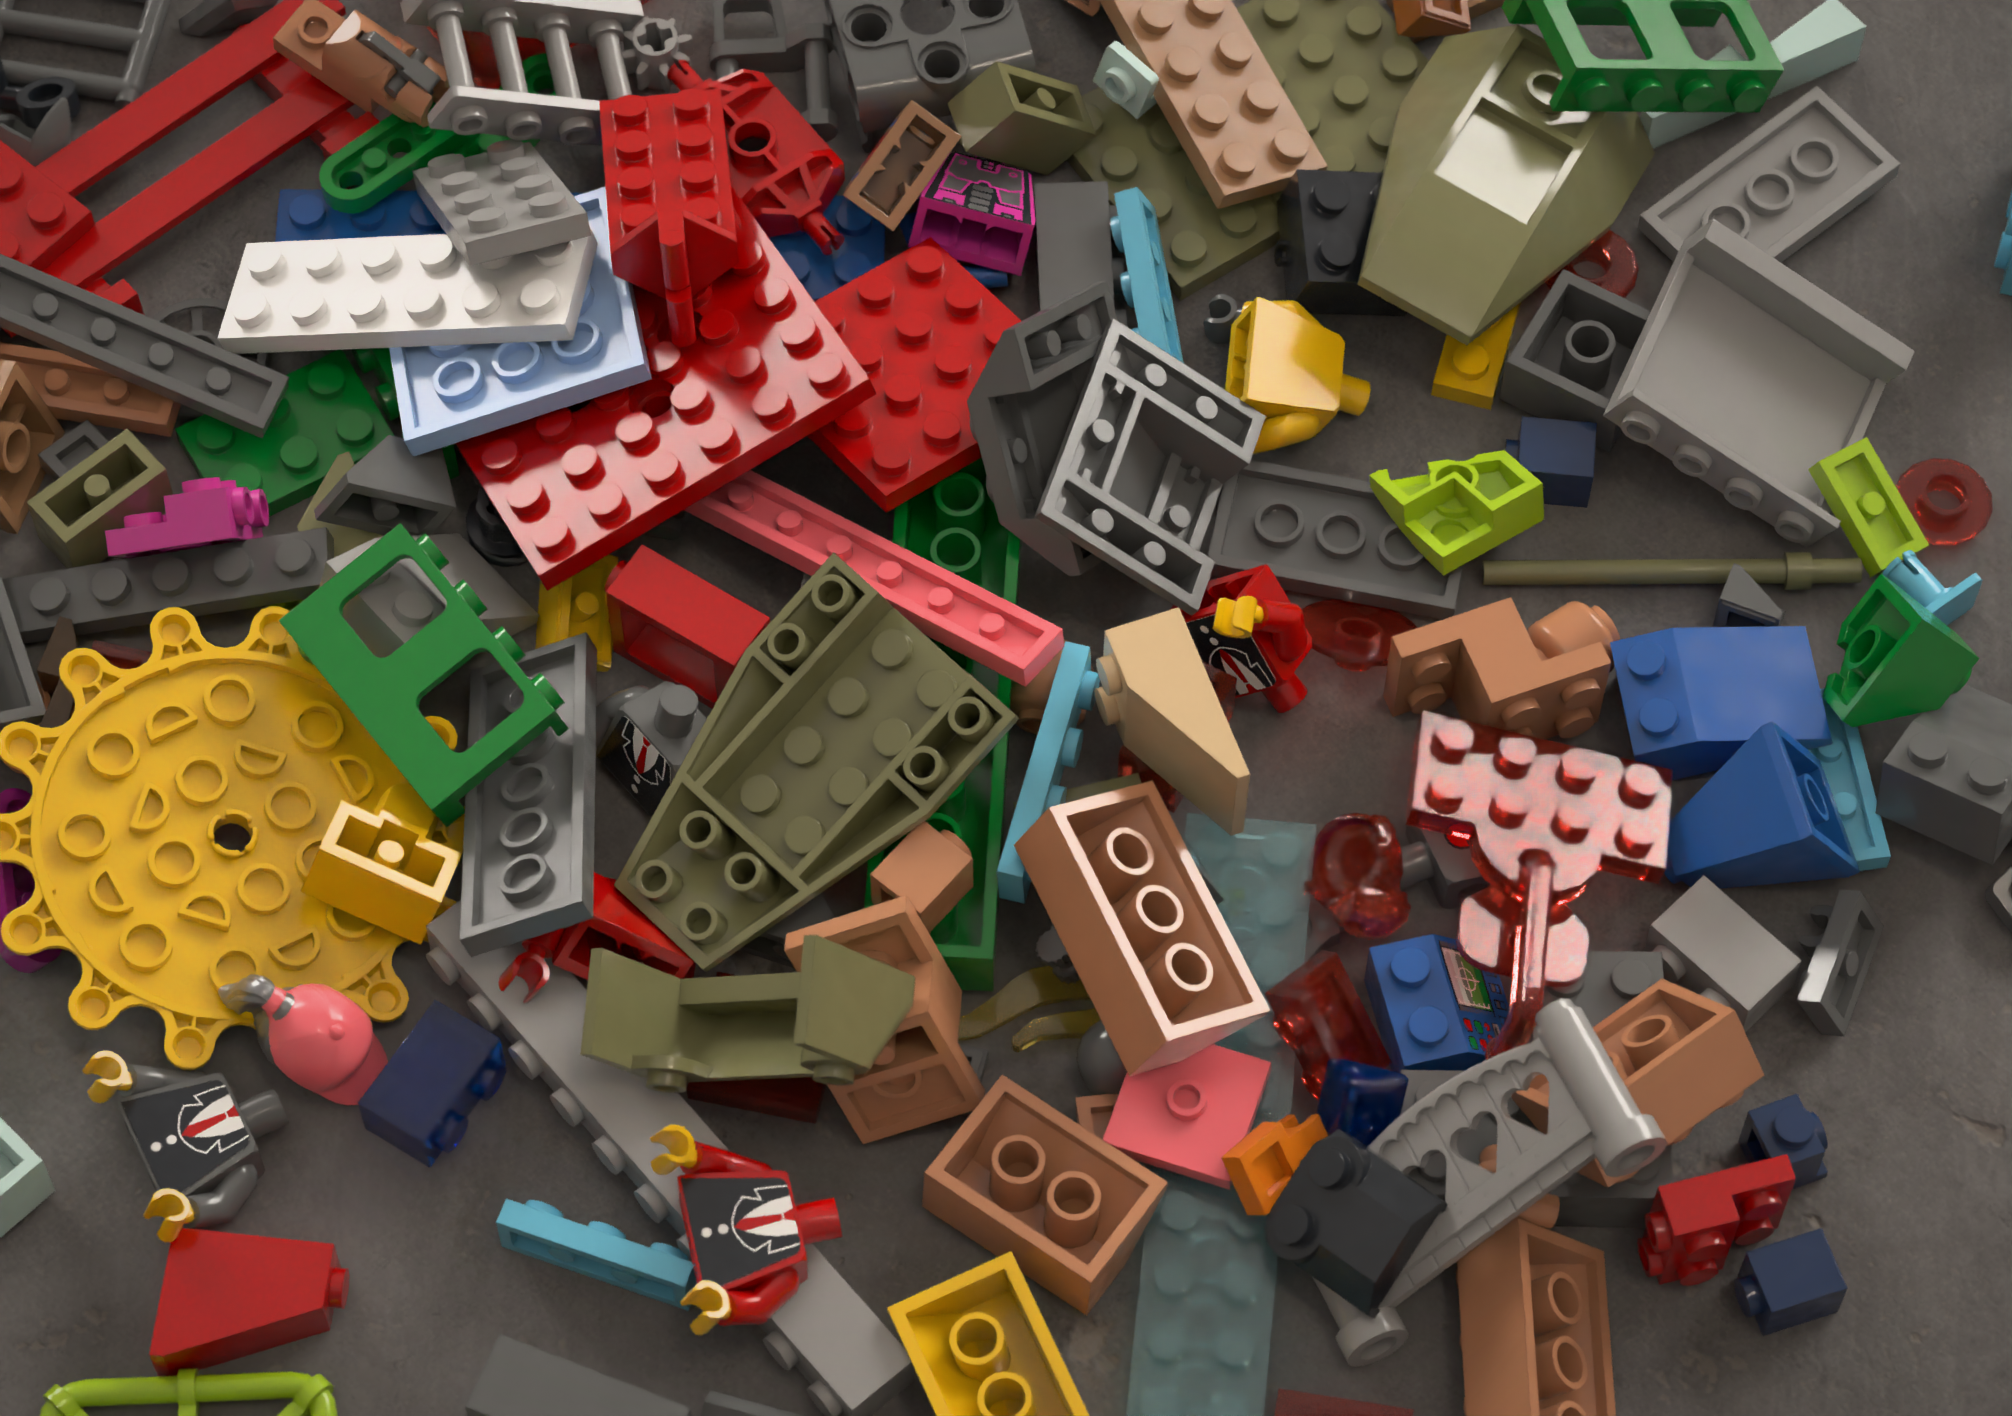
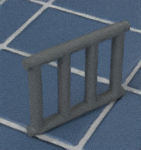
M0 0V45L4 33L129 52L122 77L1 59L9 85L25 87L40 79L64 77L74 82L78 95L115 101V106L121 110L142 95L171 0H126L145 3L137 29L12 10L15 0Z

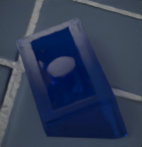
M1330 1058L1316 1114H1319L1328 1136L1337 1129L1351 1134L1368 1147L1401 1115L1409 1079L1405 1074L1346 1059Z

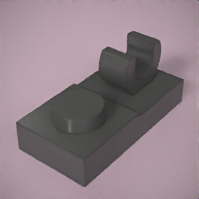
M1840 889L1834 907L1829 905L1811 907L1809 914L1817 926L1824 928L1825 932L1815 937L1809 935H1802L1800 937L1799 943L1812 959L1809 968L1800 977L1797 1001L1820 1034L1844 1037L1884 925L1861 891Z

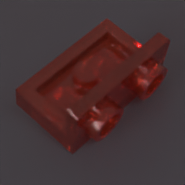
M1322 950L1264 994L1275 1014L1273 1024L1277 1033L1286 1044L1292 1047L1303 1069L1301 1079L1309 1094L1320 1104L1355 1110L1365 1102L1359 1088L1392 1062L1337 952Z

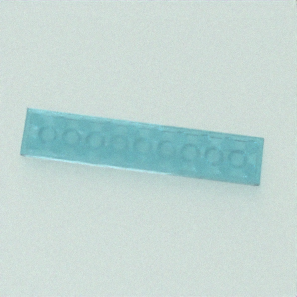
M1187 813L1185 839L1224 898V901L1219 903L1217 907L1270 1009L1264 1017L1214 1043L1215 1045L1271 1062V1072L1254 1118L1251 1132L1262 1122H1278L1291 1114L1317 824L1245 818L1243 832L1231 836L1207 815ZM1151 1165V1172L1167 1181L1168 1185L1145 1228L1126 1416H1264L1278 1255L1266 1243L1265 1224L1268 1214L1247 1215L1233 1183L1229 1190Z

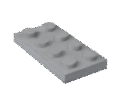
M1816 86L1640 214L1638 229L1674 262L1683 241L1714 218L1774 259L1783 262L1895 179L1900 163L1826 93Z
M512 139L503 140L488 146L486 153L466 158L460 154L442 155L430 160L428 167L413 170L417 194L469 266L591 236L587 212L530 142L523 143L521 140Z

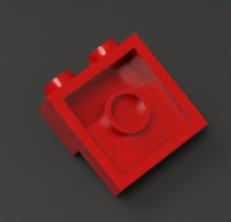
M1788 1154L1658 1186L1650 1213L1645 1214L1646 1227L1643 1237L1638 1238L1637 1241L1639 1258L1647 1277L1656 1276L1659 1285L1677 1280L1683 1286L1703 1283L1715 1277L1719 1270L1723 1269L1733 1240H1735L1737 1245H1749L1762 1241L1772 1235L1774 1229H1778L1796 1180Z

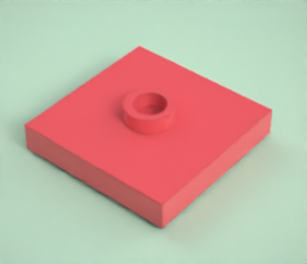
M1212 1044L1180 1062L1130 1077L1126 1073L1103 1140L1133 1160L1230 1190L1232 1181L1221 1157L1250 1133L1271 1072V1062Z

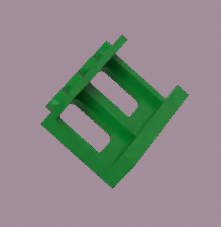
M1505 0L1502 5V9L1510 24L1538 25L1563 75L1549 101L1553 111L1759 113L1784 71L1747 0ZM1723 13L1731 24L1750 61L1703 60L1695 55L1681 27H1715ZM1577 25L1630 26L1647 60L1597 58L1589 51Z
M400 523L278 621L429 808L448 827L465 813V808L459 800L549 727L553 729L558 737L569 729L556 712L565 702L541 673L530 680L517 665L526 655L503 626L491 633L479 619V616L488 609L465 580H461L454 587L440 571L449 564V561L428 535L424 533L417 540H414ZM402 559H412L446 599V608L438 617L392 654L383 658L376 657L344 619L343 608L346 603ZM480 652H488L524 694L523 704L464 752H454L421 714L419 703L427 693L473 656Z

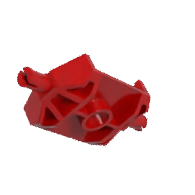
M686 60L678 61L681 70L674 63L667 72V78L680 91L685 89H721L731 186L766 235L773 237L795 233L799 230L805 231L818 245L824 255L832 254L830 245L837 251L844 242V236L833 227L823 214L845 181L844 162L763 72L741 69L715 81L711 78L703 81ZM751 136L764 138L769 142L765 148L754 152L742 150L737 146L743 139Z

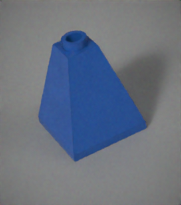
M1773 721L1762 725L1660 831L1665 846L1657 849L1660 865L1669 881L1673 884L1683 881L1690 887L1703 875L1719 889L1847 878L1860 872L1821 761Z

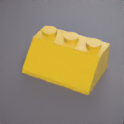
M1012 1251L887 1307L936 1416H1089Z

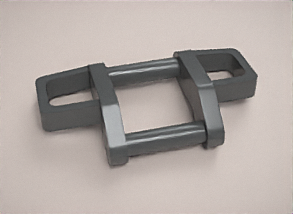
M712 0L714 43L709 48V66L716 73V80L741 69L763 73L794 72L805 67L807 110L801 113V116L825 142L834 139L838 134L837 113L831 109L828 54L834 48V38L830 26L825 23H806L787 33L781 0ZM762 11L772 16L776 37L725 40L724 20L728 14ZM751 136L743 139L737 146L742 150L754 152L762 150L769 142L764 138Z

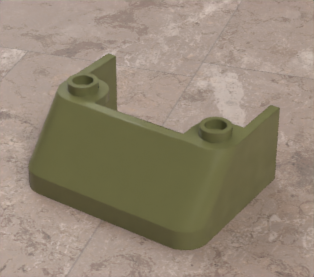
M804 935L801 972L680 979L604 948L591 949L580 1055L647 1078L646 1088L668 1093L685 1092L687 1082L813 1077L814 1081L829 1085H851L854 1083L855 1075L864 1074L870 1070L913 1007L916 978L911 974L818 935Z

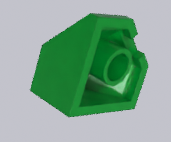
M1880 574L1841 625L1836 645L1845 650L1840 674L1835 672L1828 675L1822 697L1840 719L1851 727L1937 710L1942 707L1950 695L1957 693L1965 686L1970 678L1973 666L1980 658L1957 633L1893 581Z

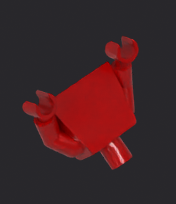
M594 872L593 918L567 928H561L524 940L522 946L526 952L519 954L499 977L498 985L500 990L504 991L516 976L521 977L529 988L528 994L523 1003H528L549 980L550 971L544 958H552L553 965L588 980L591 949L604 948L680 979L694 978L696 963L614 886L616 879L604 877Z

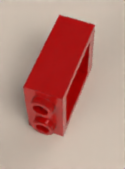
M643 544L629 562L622 560L613 568L604 587L614 652L663 681L689 687L695 692L698 701L712 709L747 647L770 623V617Z

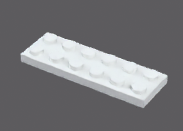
M590 228L591 236L473 266L468 265L447 234L247 243L217 339L223 349L234 354L573 340L598 242Z

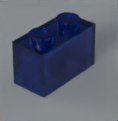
M434 1000L358 1102L365 1129L430 1168L442 1151L450 1153L459 1144L468 1127L469 1121L467 1117L479 1100L488 1101L501 1086L506 1075V1063L501 1039L439 1001Z

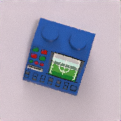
M1430 934L1369 948L1364 982L1396 1090L1401 1070L1465 1071L1485 1060L1521 1046L1491 947Z

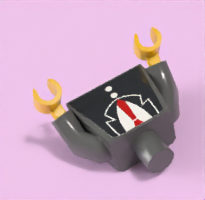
M664 681L652 689L644 685H637L614 692L596 706V757L651 818L707 720L697 708L698 697L695 692L689 687L676 685L669 681Z
M105 1050L94 1054L82 1069L86 1075L97 1074L103 1078L96 1080L87 1091L89 1098L93 1102H107L117 1090L122 1097H125L118 1100L117 1104L156 1191L143 1216L145 1219L155 1216L165 1218L157 1232L159 1239L165 1243L174 1241L182 1228L197 1229L232 1221L256 1188L257 1180L266 1171L255 1139L289 1124L274 1088L237 1104L223 1073L208 1075L203 1071L125 1064L119 1055Z

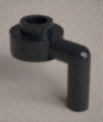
M0 56V109L19 111L23 123L35 129L38 128L45 115L61 97H65L68 100L71 122L81 110V104L72 80L64 77H49L34 81L25 87L9 86Z

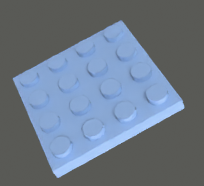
M606 187L574 196L587 212L589 227L598 245L573 340L389 348L404 442L413 456L652 379L633 284L613 275Z

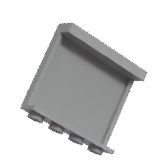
M1713 218L1683 241L1603 416L1621 427L1622 432L1630 439L1647 444L1672 460L1674 466L1681 472L1689 476L1698 477L1723 493L1725 499L1732 505L1740 509L1749 510L1774 526L1776 532L1783 538L1808 547L1838 529L1841 522L1830 514L1831 509L1808 469L1818 461L1863 438L1886 383L1907 370L1915 351Z

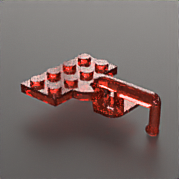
M1423 710L1416 726L1406 825L1469 839L1472 861L1483 879L1491 886L1467 897L1462 902L1458 913L1457 949L1463 959L1473 967L1512 978L1509 1014L1499 1035L1493 1038L1486 1046L1485 1059L1488 1060L1508 1050L1529 1043L1537 1026L1535 1017L1543 1009L1545 986L1556 988L1568 987L1575 984L1583 975L1587 965L1589 933L1586 926L1565 903L1574 901L1589 888L1596 871L1600 870L1659 884L1666 870L1673 770Z

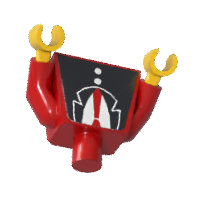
M1267 564L1210 580L1199 610L1191 616L1180 609L1211 684L1221 697L1231 700L1261 691L1278 713L1291 710L1305 698L1308 689L1295 674V671L1311 650L1312 637L1306 629L1303 610L1299 605L1290 602Z
M677 1124L668 1125L651 1136L650 1141L663 1144L668 1148L670 1154L663 1153L651 1161V1168L658 1175H667L678 1167L685 1173V1175L677 1176L678 1199L697 1284L680 1303L682 1306H698L703 1311L690 1324L691 1330L696 1335H703L716 1323L722 1326L766 1323L797 1293L799 1284L808 1279L807 1255L804 1245L842 1237L835 1199L832 1197L795 1205L788 1172L772 1170L769 1164L722 1148L694 1141L691 1133L683 1126Z

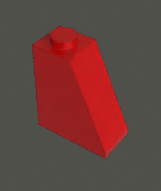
M182 1228L177 1238L170 1242L149 1356L157 1375L178 1376L179 1369L197 1368L199 1371L330 1331L334 1308L344 1309L349 1290V1269L341 1268L335 1245L332 1243Z

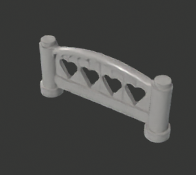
M1570 999L1554 1001L1537 1013L1535 1021L1539 1026L1537 1029L1538 1038L1534 1041L1485 1060L1446 1081L1407 1109L1368 1146L1407 1175L1414 1168H1426L1429 1158L1436 1152H1442L1447 1162L1445 1202L1448 1206L1443 1213L1439 1212L1379 1305L1378 1309L1380 1311L1375 1319L1360 1311L1313 1277L1340 1329L1336 1335V1342L1348 1365L1352 1367L1366 1366L1389 1356L1406 1342L1409 1333L1394 1307L1592 1160L1597 1158L1607 1176L1619 1177L1643 1168L1665 1150L1667 1140L1654 1117L1648 1114H1641L1584 1011L1580 1007H1575ZM1541 1074L1549 1082L1547 1135L1513 1119L1509 1115L1507 1108L1511 1095L1520 1090L1528 1091L1531 1081ZM1488 1113H1492L1495 1116L1498 1124L1496 1173L1461 1157L1456 1146L1459 1135L1467 1129L1476 1130L1480 1119Z

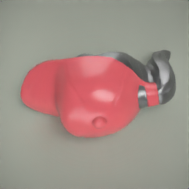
M251 974L237 983L224 985L218 989V994L228 1009H233L239 1015L245 1011L253 1014L258 1042L265 1056L295 1083L329 1101L342 1105L366 1103L379 1096L385 1090L390 1075L387 1055L373 1032L372 1023L367 1013L345 995L325 984H300L297 987L281 989L274 986L273 982L267 977Z

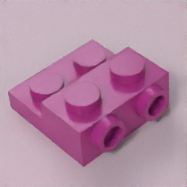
M220 477L182 482L183 493L163 496L166 515H162V512H149L123 517L125 528L105 531L108 556L136 558L263 537L262 527H266L269 524V508L266 495L262 489L249 491L246 486L237 488L236 480L220 481Z

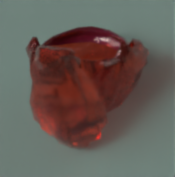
M1363 813L1343 814L1328 822L1319 832L1314 843L1307 867L1309 874L1304 882V892L1312 895L1318 903L1329 910L1333 915L1334 921L1341 925L1348 934L1367 940L1386 938L1408 921V915L1412 909L1408 902L1407 893L1400 890V881L1404 872L1403 852L1396 836L1394 824L1385 815L1373 814L1370 816Z

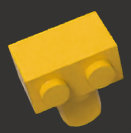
M395 784L383 794L373 814L341 800L300 892L421 945L427 933L426 925L432 922L462 854L431 840L439 818L411 784Z

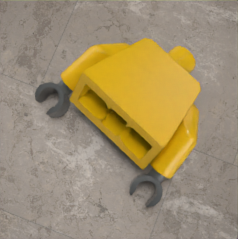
M1225 294L1216 295L1209 302L1211 317L1203 321L1206 337L1215 343L1230 342L1225 390L1266 416L1253 454L1279 449L1313 438L1337 415L1338 410L1360 416L1363 413L1370 397V382L1343 374L1345 342L1341 335L1325 328L1299 302L1293 300L1268 301L1256 297L1253 301H1246L1242 308H1237L1235 300Z

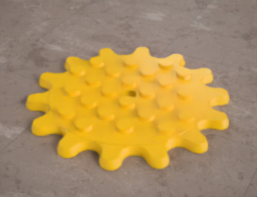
M269 606L261 609L254 616L249 634L245 640L236 646L228 648L217 647L207 642L200 632L196 619L187 610L179 607L165 608L159 611L152 619L150 624V637L153 645L152 654L148 661L140 667L133 669L118 668L110 664L97 651L89 648H77L64 656L59 667L60 680L71 693L75 702V711L70 720L65 724L55 728H43L21 721L9 724L0 732V758L10 767L26 775L33 787V795L23 809L14 813L0 814V862L14 863L25 867L30 871L35 880V890L32 897L24 905L7 914L2 922L1 938L4 945L18 955L28 956L46 949L60 948L70 951L77 956L82 965V977L69 997L68 1011L71 1019L78 1026L86 1030H99L107 1027L122 1011L131 1007H146L159 1013L166 1029L164 1039L165 1055L175 1067L183 1070H195L203 1067L213 1054L216 1040L227 1028L242 1025L256 1030L254 1017L251 1012L245 1011L240 1015L237 1014L233 1009H228L224 1005L218 994L220 987L237 983L251 974L265 976L273 982L274 986L281 989L297 987L300 984H325L355 1002L367 1013L370 1019L381 1023L392 1022L400 1018L406 1011L409 1001L408 990L394 972L392 956L396 948L410 940L300 892L341 800L373 814L379 800L390 787L395 784L410 783L315 665L304 660L299 652L298 644L278 621L290 612L288 609L280 606ZM425 717L447 746L454 751L458 738L454 726L442 717ZM465 813L448 827L439 819L431 840L459 853H463ZM229 823L238 824L248 831L251 841L242 852L225 849L214 842L216 829ZM444 896L433 920L457 902ZM426 933L423 941L429 943L428 935Z

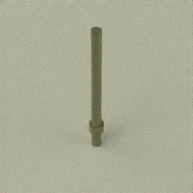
M1784 552L1783 558L1483 560L1482 584H1726L1732 566L1735 563L1740 565L1757 584H1783L1785 590H1810L1812 583H1861L1862 560L1861 558H1812L1811 552Z

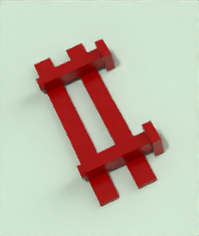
M283 0L252 22L238 27L230 37L35 167L72 197H76L249 79H252L274 101V103L96 222L88 232L42 272L145 315L138 293L124 278L110 287L102 276L309 136L317 144L326 160L380 122L370 111L355 119L347 111V109L355 105L353 102L274 50L273 37L305 0ZM318 0L342 17L347 14L345 6L339 0ZM356 185L349 186L345 189H352ZM2 328L10 338L17 335L16 333H13L9 330Z

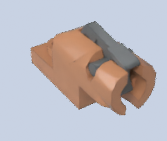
M305 0L273 37L274 50L366 112L370 111L373 113L381 105L407 122H415L424 128L429 125L427 115L433 101L437 103L449 89L447 74L443 65L430 56L428 57L422 50L417 49L402 38L394 36L357 10H354L345 19L318 0Z

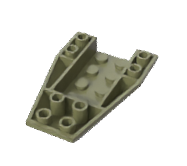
M1518 24L1445 37L1397 110L1358 285L1465 345L1470 344L1610 230L1655 154L1638 113L1553 111L1549 101L1563 75L1545 39Z
M833 552L743 653L614 886L695 963L708 972L930 818L1020 718L971 674L962 669Z

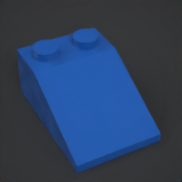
M1805 626L1669 628L1610 642L1632 749L1644 787L1719 770L1762 725L1771 721L1776 723L1807 750L1833 744Z

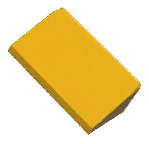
M610 554L549 591L546 590L540 581L539 617L537 620L535 649L587 632L597 648V672H607L611 669L613 643L604 587L611 571L618 564L617 556Z

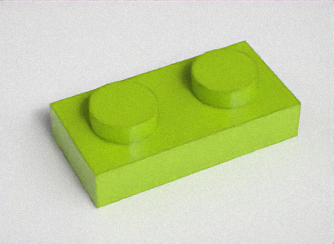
M1867 437L1818 461L1808 469L1833 514L1841 521V528L1856 554L1861 558L1862 564L1870 578L1884 571L1895 558L1899 557L1903 561L1902 553L1912 550L1917 554L1929 546Z

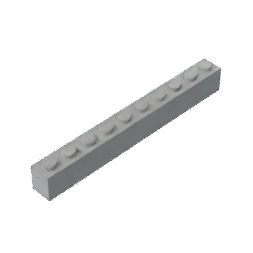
M461 900L426 925L430 952L426 954V958L429 964L447 985L450 986L457 981L471 997L467 1001L468 1007L478 1022L488 1032L498 1028L512 1044L508 1051L520 1070L531 1080L540 1075L554 1091L550 1095V1099L563 1119L572 1127L577 1126L580 1122L596 1139L592 1143V1147L601 1162L614 1175L619 1174L622 1170L638 1187L634 1191V1195L640 1206L656 1223H660L664 1219L669 1222L681 1236L677 1240L679 1249L688 1256V1261L692 1262L677 1187V1176L685 1175V1173L682 1172L680 1167L667 1175L654 1173L651 1168V1161L663 1153L670 1154V1152L663 1144L651 1142L650 1137L668 1125L677 1124L686 1128L691 1133L694 1141L728 1151L729 1149L679 1093L650 1090L646 1088L647 1078L580 1055L587 990L571 972L553 965L552 958H544L549 967L550 977L544 987L530 1002L523 1003L529 988L525 980L519 976H516L511 984L504 991H501L498 985L499 977L519 954L526 952L522 946L523 941L470 957L459 940ZM813 1244L804 1245L807 1255L808 1279L799 1284L797 1293L766 1323L758 1324L767 1334L763 1338V1343L782 1368L789 1371L795 1366L811 1384L806 1389L807 1393L824 1416H871L914 1381L913 1364L903 1345Z

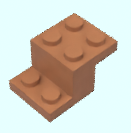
M1510 597L1392 636L1383 697L1392 717L1410 711L1415 714L1427 713L1441 706L1446 699L1452 698L1480 761L1498 755L1502 758H1512L1527 752L1535 743L1557 735L1561 738L1578 736L1598 722L1611 661L1602 642L1541 661L1517 608Z
M907 895L786 934L784 951L797 972H801L804 935H818L911 974L916 978L913 1007L867 1073L855 1075L854 1083L851 1085L827 1084L862 1144L973 1111L985 1096V1089L958 1044L962 990Z

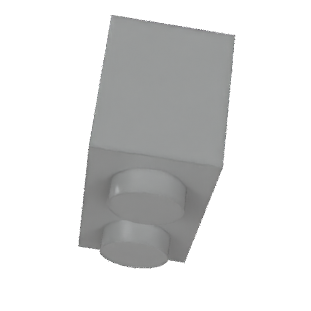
M1705 875L1651 924L1644 952H1662L1663 978L1671 983L1678 982L1685 989L1734 1009L1745 1032L1793 987L1802 961Z

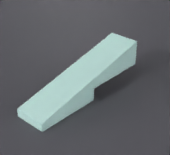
M1838 0L1825 1L1770 42L1784 71L1767 99L1857 61L1867 26ZM1731 45L1710 59V61H1750L1749 59L1746 60ZM1642 112L1640 120L1654 149L1735 113Z

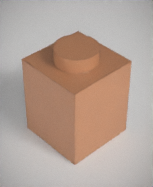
M924 821L914 828L870 874L872 903L877 905L907 895L930 933L973 887V858L969 848L951 831L944 829L938 832Z

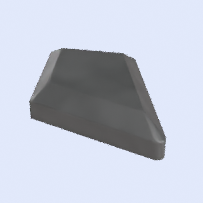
M205 0L178 21L183 34L201 37L250 23L273 8L278 0Z

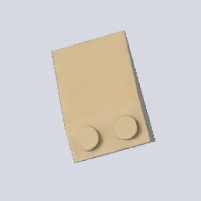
M1179 607L1105 630L1103 657L1096 659L1097 671L1102 687L1095 688L1094 690L1097 707L1105 725L1108 726L1115 723L1125 747L1229 835L1242 833L1244 830L1250 773Z

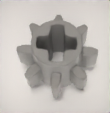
M648 16L643 17V22L635 28L634 32H623L625 51L622 52L626 72L627 74L636 72L639 90L648 87L656 90L664 89L668 92L674 84L667 78L669 68L675 63L681 70L678 65L679 60H686L690 64L689 57L694 54L692 36L688 34L678 36L676 20L674 18L666 21L658 18L650 19Z

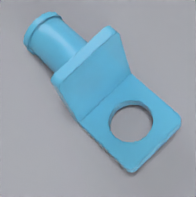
M1912 550L1902 553V558L1905 560L1904 563L1897 557L1882 573L1946 625H1949L1974 606L1983 581L1977 573H1974L1955 587L1945 588L1920 562Z

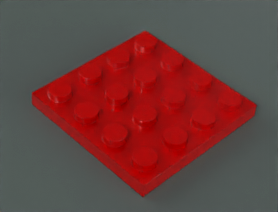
M931 237L815 301L868 375L877 394L809 434L808 437L879 507L887 513L982 457L978 442L974 439L970 430V412L967 400L1003 331L1021 322L1012 311Z

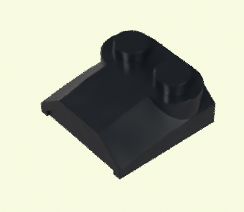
M1337 1129L1328 1137L1316 1142L1309 1149L1271 1208L1265 1224L1266 1243L1269 1244L1270 1248L1278 1256L1295 1263L1340 1297L1375 1319L1380 1311L1378 1309L1379 1305L1439 1212L1443 1213L1448 1204L1351 1134Z

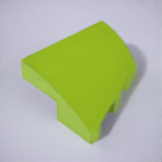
M1505 450L1477 454L1466 461L1445 459L1428 462V474L1390 480L1387 469L1378 470L1369 475L1370 488L1389 516L1415 548L1443 576L1544 520L1543 483Z

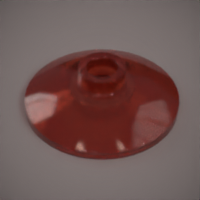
M1337 599L1315 602L1302 609L1306 629L1312 637V649L1334 659L1338 666L1349 671L1362 672L1375 666H1388L1392 636L1418 628L1408 618L1393 610Z

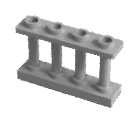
M402 0L400 2L405 24L430 26L437 30L449 89L427 115L430 128L452 130L460 135L482 133L507 136L512 140H527L531 138L561 141V143L569 146L582 144L602 146L599 101L581 98L569 42L588 44L597 49L608 100L632 95L620 43L624 39L623 32L631 31L644 16L640 0ZM462 30L482 32L491 36L503 90L474 87ZM516 36L535 38L544 42L556 96L528 93Z

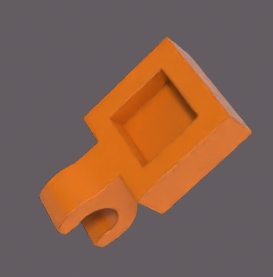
M1289 1114L1278 1122H1262L1221 1157L1247 1215H1267L1309 1149L1319 1140L1328 1137L1319 1114L1311 1115L1300 1125L1295 1114Z

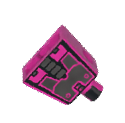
M950 152L922 191L908 247L911 248L931 237L954 259L1021 276L1036 221L1031 174L1024 169L1008 166L1005 163L981 156Z

